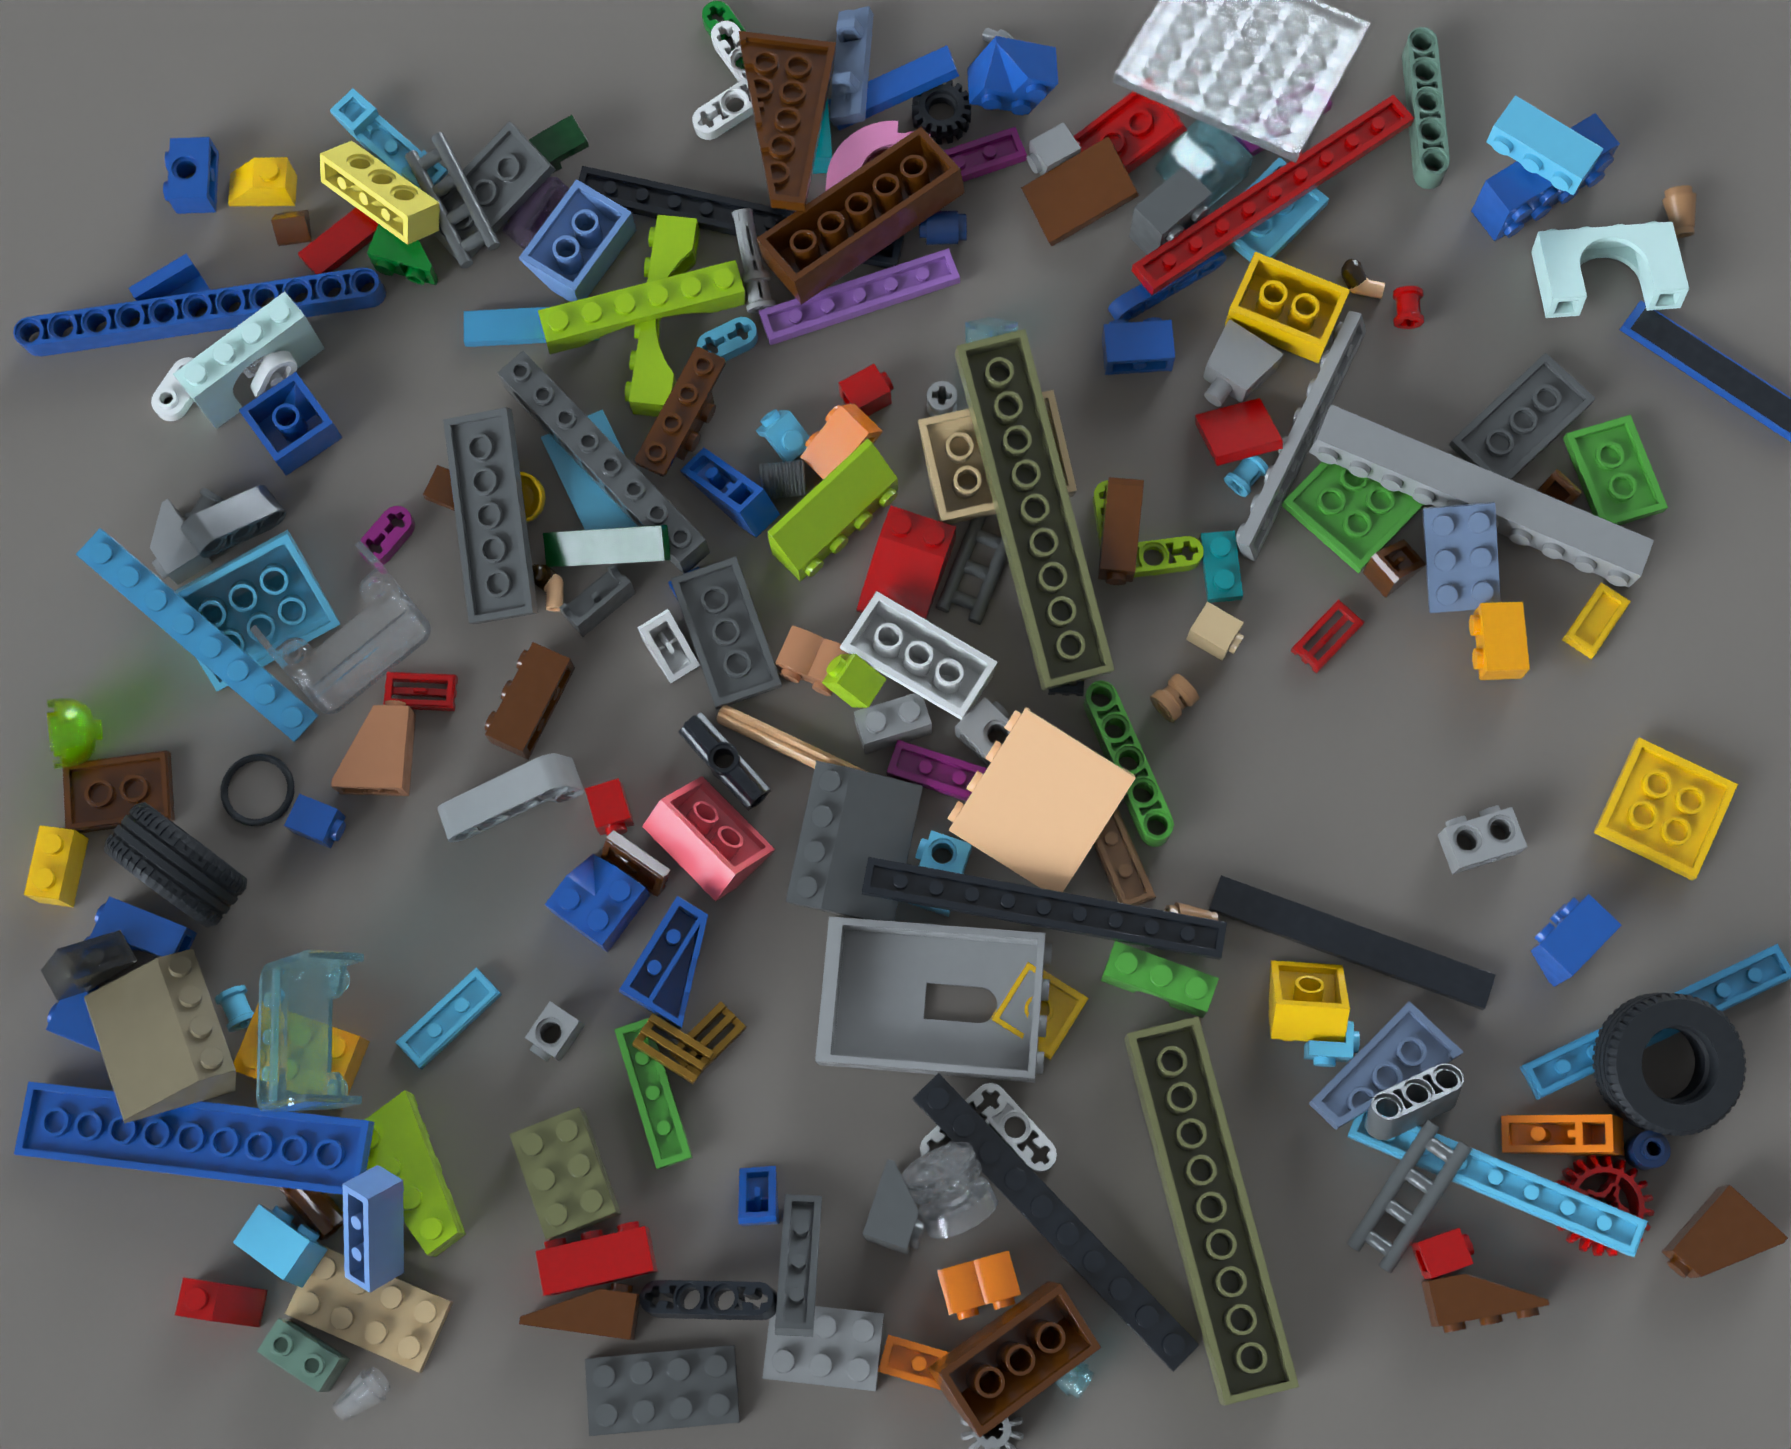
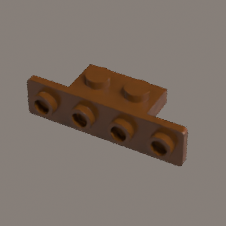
M700 347L694 349L634 459L636 465L664 477L676 457L684 461L688 452H693L696 449L701 437L700 429L704 422L708 424L711 421L716 410L712 389L726 365L724 358Z

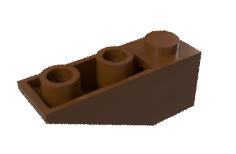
M1468 1274L1421 1282L1431 1326H1443L1444 1333L1467 1329L1465 1321L1475 1319L1480 1320L1481 1326L1503 1322L1502 1314L1516 1312L1517 1319L1540 1315L1538 1307L1549 1305L1548 1299Z

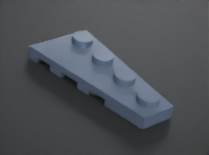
M1409 1001L1310 1101L1309 1105L1336 1130L1367 1112L1373 1097L1379 1092L1436 1065L1447 1064L1461 1056L1464 1052Z

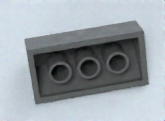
M887 1159L863 1236L866 1241L909 1255L911 1248L918 1250L925 1226L924 1222L920 1221L919 1210L895 1161Z

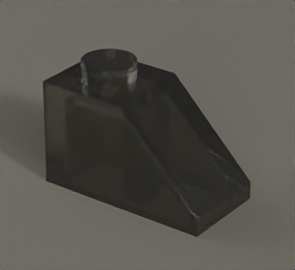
M121 930L58 948L43 966L41 972L57 1001L90 991L133 965L137 959Z

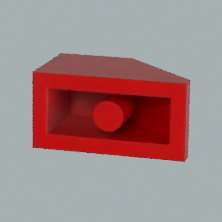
M183 1277L175 1316L260 1327L268 1290Z

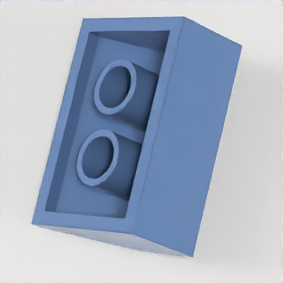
M576 179L519 256V259L553 292L572 302L587 298L635 233L636 226L632 212Z

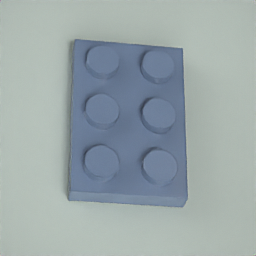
M1487 502L1422 508L1429 613L1476 610L1480 603L1501 602L1495 503Z

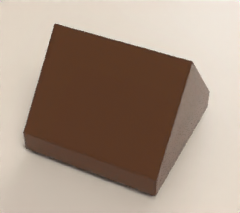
M308 210L275 214L271 219L278 246L312 242Z
M1558 469L1537 490L1569 505H1573L1583 493Z

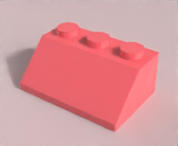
M703 776L660 799L642 826L715 901L736 889L775 850Z

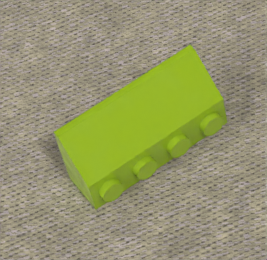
M868 438L767 532L772 555L800 582L807 575L812 577L818 573L824 565L823 560L832 552L834 554L840 552L848 543V537L856 529L859 531L863 530L872 521V514L881 506L883 508L889 506L898 495V478Z

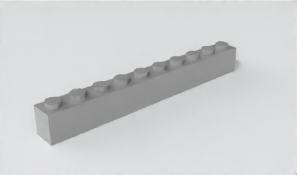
M1332 404L1322 418L1309 453L1315 455L1324 463L1337 464L1348 469L1351 474L1357 477H1367L1381 483L1388 490L1401 491L1412 496L1415 501L1421 504H1431L1440 507L1494 502L1498 533L1509 537L1512 542L1518 545H1528L1538 549L1549 558L1562 559L1569 562L1582 572L1595 573L1602 576L1615 586L1629 588L1642 576L1654 540Z

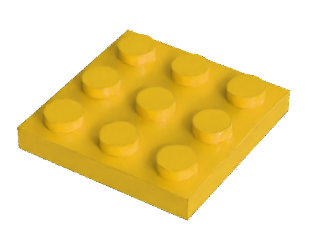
M1639 737L1632 746L1593 833L1693 881L1700 872L1738 784Z

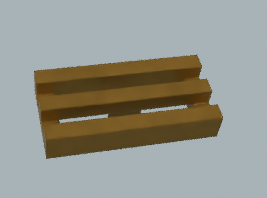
M721 1001L687 1034L695 1040L722 1013L725 1017L699 1042L707 1047L730 1023L735 1026L712 1049L714 1053L702 1072L747 1028ZM679 1042L676 1045L683 1050L687 1048V1046L682 1044L681 1042ZM694 1050L689 1052L695 1058L699 1055ZM669 1052L685 1069L693 1072L695 1067Z
M653 1013L632 1043L633 1047L692 1084L695 1083L714 1053ZM653 1026H656L702 1056L701 1060L651 1029ZM646 1037L650 1038L694 1066L695 1069L693 1072H690L643 1041Z

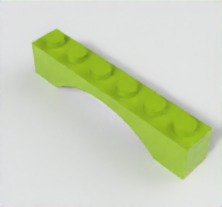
M657 215L656 227H650L648 243L649 247H652L651 257H646L644 262V277L648 278L647 282L686 273L696 264L700 230L696 218ZM661 318L635 324L634 338L638 339L637 350H632L630 354L629 367L630 370H633L632 382H626L625 402H629L632 413L636 415L658 417L676 384L674 373L665 361L661 351L659 340Z
M736 260L541 309L538 310L549 354L551 355L582 347L606 334L641 322L680 314L714 313L745 305V290Z

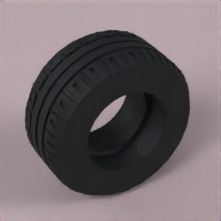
M146 802L134 805L129 811L130 814L122 819V824H118L113 830L114 833L110 834L105 840V853L152 890L203 926L208 928L217 925L223 918L222 915L227 914L231 909L230 906L234 905L239 899L237 896L245 891L247 878Z
M1677 993L1643 994L1634 999L1627 1000V1003H1622L1619 1008L1613 1010V1014H1610L1607 1017L1608 1020L1602 1024V1029H1599V1037H1596V1046L1593 1047L1595 1054L1592 1056V1060H1594L1592 1066L1595 1069L1594 1078L1597 1080L1595 1083L1600 1088L1599 1092L1600 1095H1603V1100L1625 1122H1629V1124L1640 1129L1664 1135H1693L1702 1132L1704 1129H1710L1712 1125L1718 1124L1719 1120H1723L1726 1114L1730 1113L1731 1107L1736 1105V1100L1741 1095L1739 1092L1743 1090V1081L1745 1082L1746 1077L1744 1076L1747 1068L1745 1067V1050L1742 1048L1743 1043L1739 1040L1740 1036L1738 1031H1735V1026L1713 1004H1709V1002L1698 997H1692L1691 995ZM1666 1028H1672L1680 1031L1689 1041L1694 1052L1695 1068L1688 1086L1677 1096L1667 1099L1656 1096L1647 1085L1642 1071V1057L1646 1045L1656 1033Z

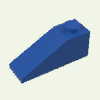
M706 448L699 451L680 470L691 483L729 518L755 538L780 515L762 487Z

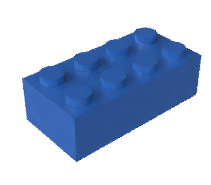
M1596 113L1570 128L1604 148L1596 164L1578 190L1585 185L1590 188L1604 178V171L1614 161L1613 155L1620 144ZM1516 161L1485 180L1471 212L1491 238L1497 241L1505 235L1508 238L1514 236L1524 227V223L1533 218L1537 221L1549 213L1551 206L1559 201L1561 204L1567 203L1577 195L1578 190L1574 195L1567 191H1561L1555 188L1549 180L1537 173L1527 171L1521 163Z

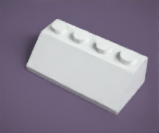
M877 591L840 646L841 650L848 654H857L875 670L961 720L977 703L992 679L998 663Z

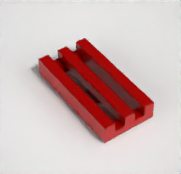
M1338 599L1292 647L1291 652L1295 655L1298 654L1302 658L1301 661L1305 664L1308 663L1317 674L1365 622ZM1338 611L1343 614L1309 651L1303 648ZM1348 620L1354 623L1319 660L1314 657Z
M387 672L383 705H385V701L396 700L405 702L406 706H409L412 710L455 711L456 704L454 701L457 695L456 684H458V677L455 674ZM394 682L448 684L447 689L393 687ZM392 695L446 697V701L393 699Z

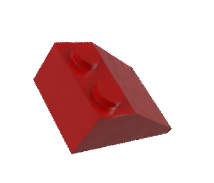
M890 505L856 611L862 613L877 591L927 620L956 541V527Z

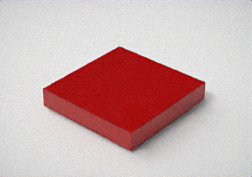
M1260 398L1195 415L1196 426L1217 466L1283 449V439Z

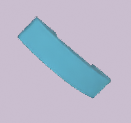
M352 88L330 109V113L374 157L421 189L405 155L409 151L415 150L421 158L427 152L425 150L421 152L383 119L370 102ZM439 162L427 170L434 185L439 183L448 174V170Z

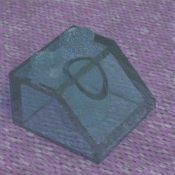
M1207 111L1177 138L1157 164L1155 170L1167 180L1185 166L1212 193L1210 207L1249 175L1253 156Z

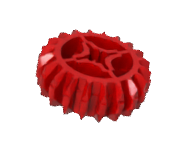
M1590 1155L1587 1157L1586 1164L1581 1159L1573 1162L1575 1171L1570 1168L1562 1170V1174L1568 1182L1564 1180L1555 1181V1183L1596 1200L1604 1198L1607 1201L1606 1204L1643 1219V1217L1654 1216V1210L1645 1208L1644 1205L1646 1202L1653 1201L1654 1197L1650 1194L1642 1195L1641 1189L1648 1186V1182L1646 1180L1635 1182L1634 1179L1638 1175V1170L1632 1168L1625 1173L1626 1161L1622 1159L1617 1160L1613 1165L1610 1155L1602 1156L1600 1163L1596 1155ZM1591 1175L1608 1177L1606 1183L1600 1185L1597 1192L1590 1189L1583 1190L1579 1186ZM1620 1188L1623 1189L1627 1197L1629 1209L1624 1207L1619 1201ZM1648 1222L1644 1231H1649L1651 1228ZM1557 1226V1229L1559 1231L1566 1230L1564 1228ZM1570 1232L1567 1235L1566 1241L1568 1243H1574L1580 1238L1579 1251L1581 1252L1588 1251L1592 1245L1594 1256H1602L1604 1250H1606L1610 1257L1618 1255V1251L1576 1233Z

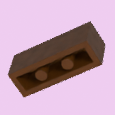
M532 642L529 650H524L521 653L516 665L518 671L513 681H507L501 692L502 702L497 712L492 711L485 723V735L492 744L529 760L575 669L570 658Z

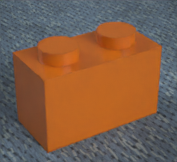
M855 404L837 405L827 414L825 418L827 423L824 427L812 434L806 441L805 446L807 448L800 458L822 479H825L867 438L874 444L883 431Z

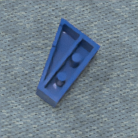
M677 896L619 989L620 993L679 1029L683 1025L708 914Z

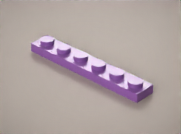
M948 248L826 288L802 305L797 299H793L759 310V316L769 344L774 345L960 283V276Z

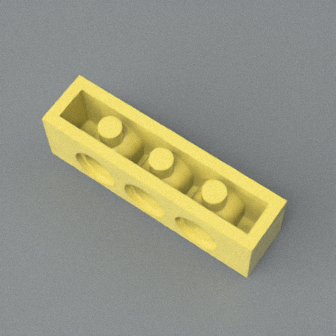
M349 141L320 153L321 182L407 245L439 231V202L355 142Z

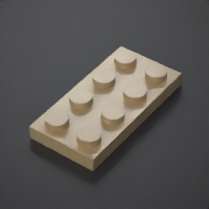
M324 1246L328 1249L304 1286L302 1288L297 1286L285 1314L411 1370L422 1373L453 1302L397 1277L369 1293L345 1278L344 1254Z

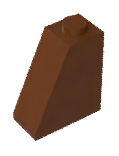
M1109 477L1103 508L1098 579L1105 580L1110 585H1125L1126 582H1133L1136 569L1144 480Z
M1731 1185L1718 1187L1662 1250V1253L1669 1258L1667 1264L1678 1275L1684 1278L1686 1276L1697 1278L1781 1245L1788 1237Z

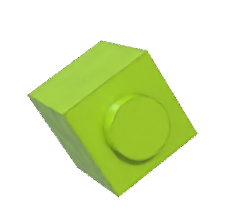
M840 654L829 663L826 669L828 674L822 684L852 708H869L886 678L857 654Z

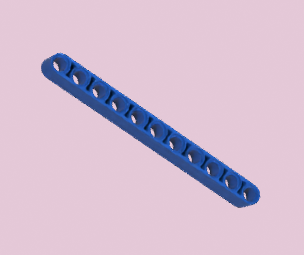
M362 267L22 318L16 323L13 334L15 340L30 354L42 357L236 328L263 308V301L267 298L275 299L284 291L305 317H313L379 306L386 297V289L374 270ZM365 284H375L371 291L361 292ZM341 288L337 296L328 297L332 289ZM308 293L304 301L295 302L299 294ZM241 303L238 310L228 312L232 304ZM207 307V311L203 316L195 317L199 309ZM174 312L172 319L162 322L163 317L167 313ZM140 317V321L136 326L129 327L131 320ZM107 322L106 327L102 331L96 332L99 324ZM73 327L71 334L62 337L67 328ZM39 332L38 338L35 341L29 342L31 335Z

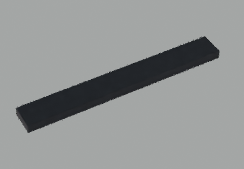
M1222 875L1209 907L1211 912H1217V914L1480 1010L1486 1008L1496 976L1490 972Z

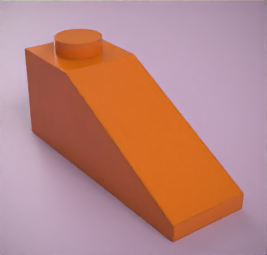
M1613 1114L1501 1116L1502 1153L1624 1156L1623 1118Z

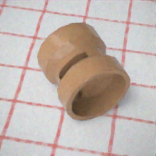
M1175 674L1168 680L1167 686L1163 690L1158 689L1150 696V700L1156 710L1166 720L1174 723L1182 715V710L1186 706L1191 707L1199 700V695L1187 679L1180 674Z

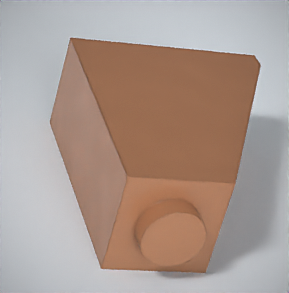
M389 700L385 701V705H373L332 778L331 787L339 794L409 796L416 714L409 706H406L405 702Z

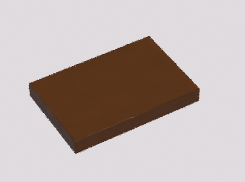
M1109 137L1021 187L1051 246L1140 196Z
M169 751L62 764L65 829L76 830L79 833L115 829L118 824H122V819L130 814L129 811L132 807L142 802H146L169 820L175 821L172 764Z

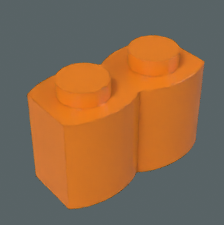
M1009 1250L937 1270L949 1315L957 1313L958 1320L979 1315L978 1307L993 1303L994 1310L1016 1304L1014 1297L1021 1295Z

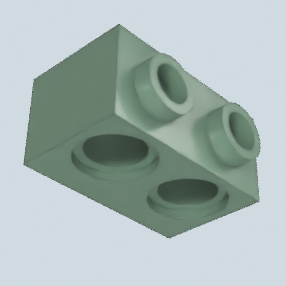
M278 1318L257 1350L258 1353L317 1392H329L350 1358L291 1319Z

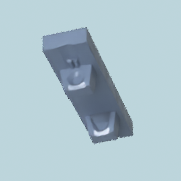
M869 6L856 10L839 11L836 56L832 74L829 117L834 126L865 121L874 16Z

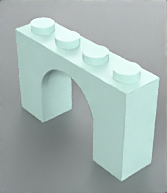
M1652 221L1645 224H1616L1606 227L1585 226L1578 229L1539 231L1531 251L1546 318L1580 316L1587 298L1580 266L1595 258H1611L1621 261L1636 273L1640 281L1647 311L1681 308L1689 290L1673 222Z
M284 291L173 373V375L214 427L218 429L238 414L239 409L242 408L233 394V387L240 374L250 364L269 353L289 351L297 363V368H299L325 348L305 315Z

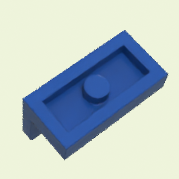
M187 253L128 288L136 301L210 290ZM174 312L167 313L163 317L162 322L172 319Z

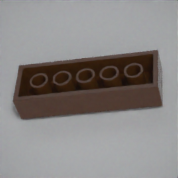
M919 127L807 203L805 212H794L757 237L763 260L802 305L963 195L965 190L961 169L922 127Z

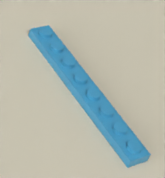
M99 528L76 553L81 560L293 742H296L317 719L319 715L103 529Z

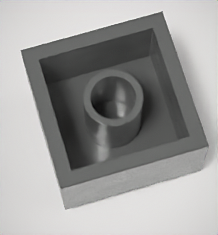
M1183 166L1134 207L1129 237L1148 255L1206 217L1210 211L1209 204L1212 193Z

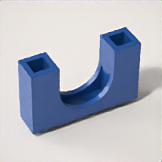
M110 896L96 913V925L91 935L86 937L80 946V958L75 969H72L64 980L63 988L65 990L59 1002L55 1003L50 1009L47 1017L48 1025L46 1027V1030L99 1052L101 1050L84 996L99 989L100 978L106 966L117 956L130 951H144L158 957H163L189 950L197 935L196 932L183 925Z

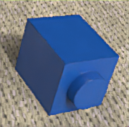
M299 794L284 826L296 835L331 848L334 841H339L346 827L344 820L346 816L332 806Z

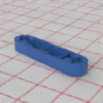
M1223 250L1219 251L1152 296L1141 283L1116 298L1109 305L1108 311L1114 320L1123 319L1129 321L1215 271L1226 261L1227 256Z

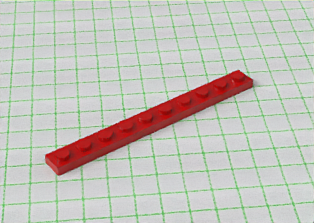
M1394 94L1207 215L1172 241L1169 240L1132 265V273L1151 296L1411 126L1414 117Z

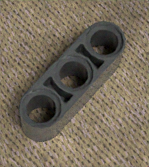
M259 485L191 515L182 524L181 531L199 555L203 558H208L273 529L284 520L286 511L265 485Z
M1443 1063L1379 1092L1373 1097L1366 1116L1365 1128L1367 1132L1378 1140H1389L1425 1123L1427 1119L1431 1120L1450 1111L1457 1103L1464 1083V1075L1456 1066Z

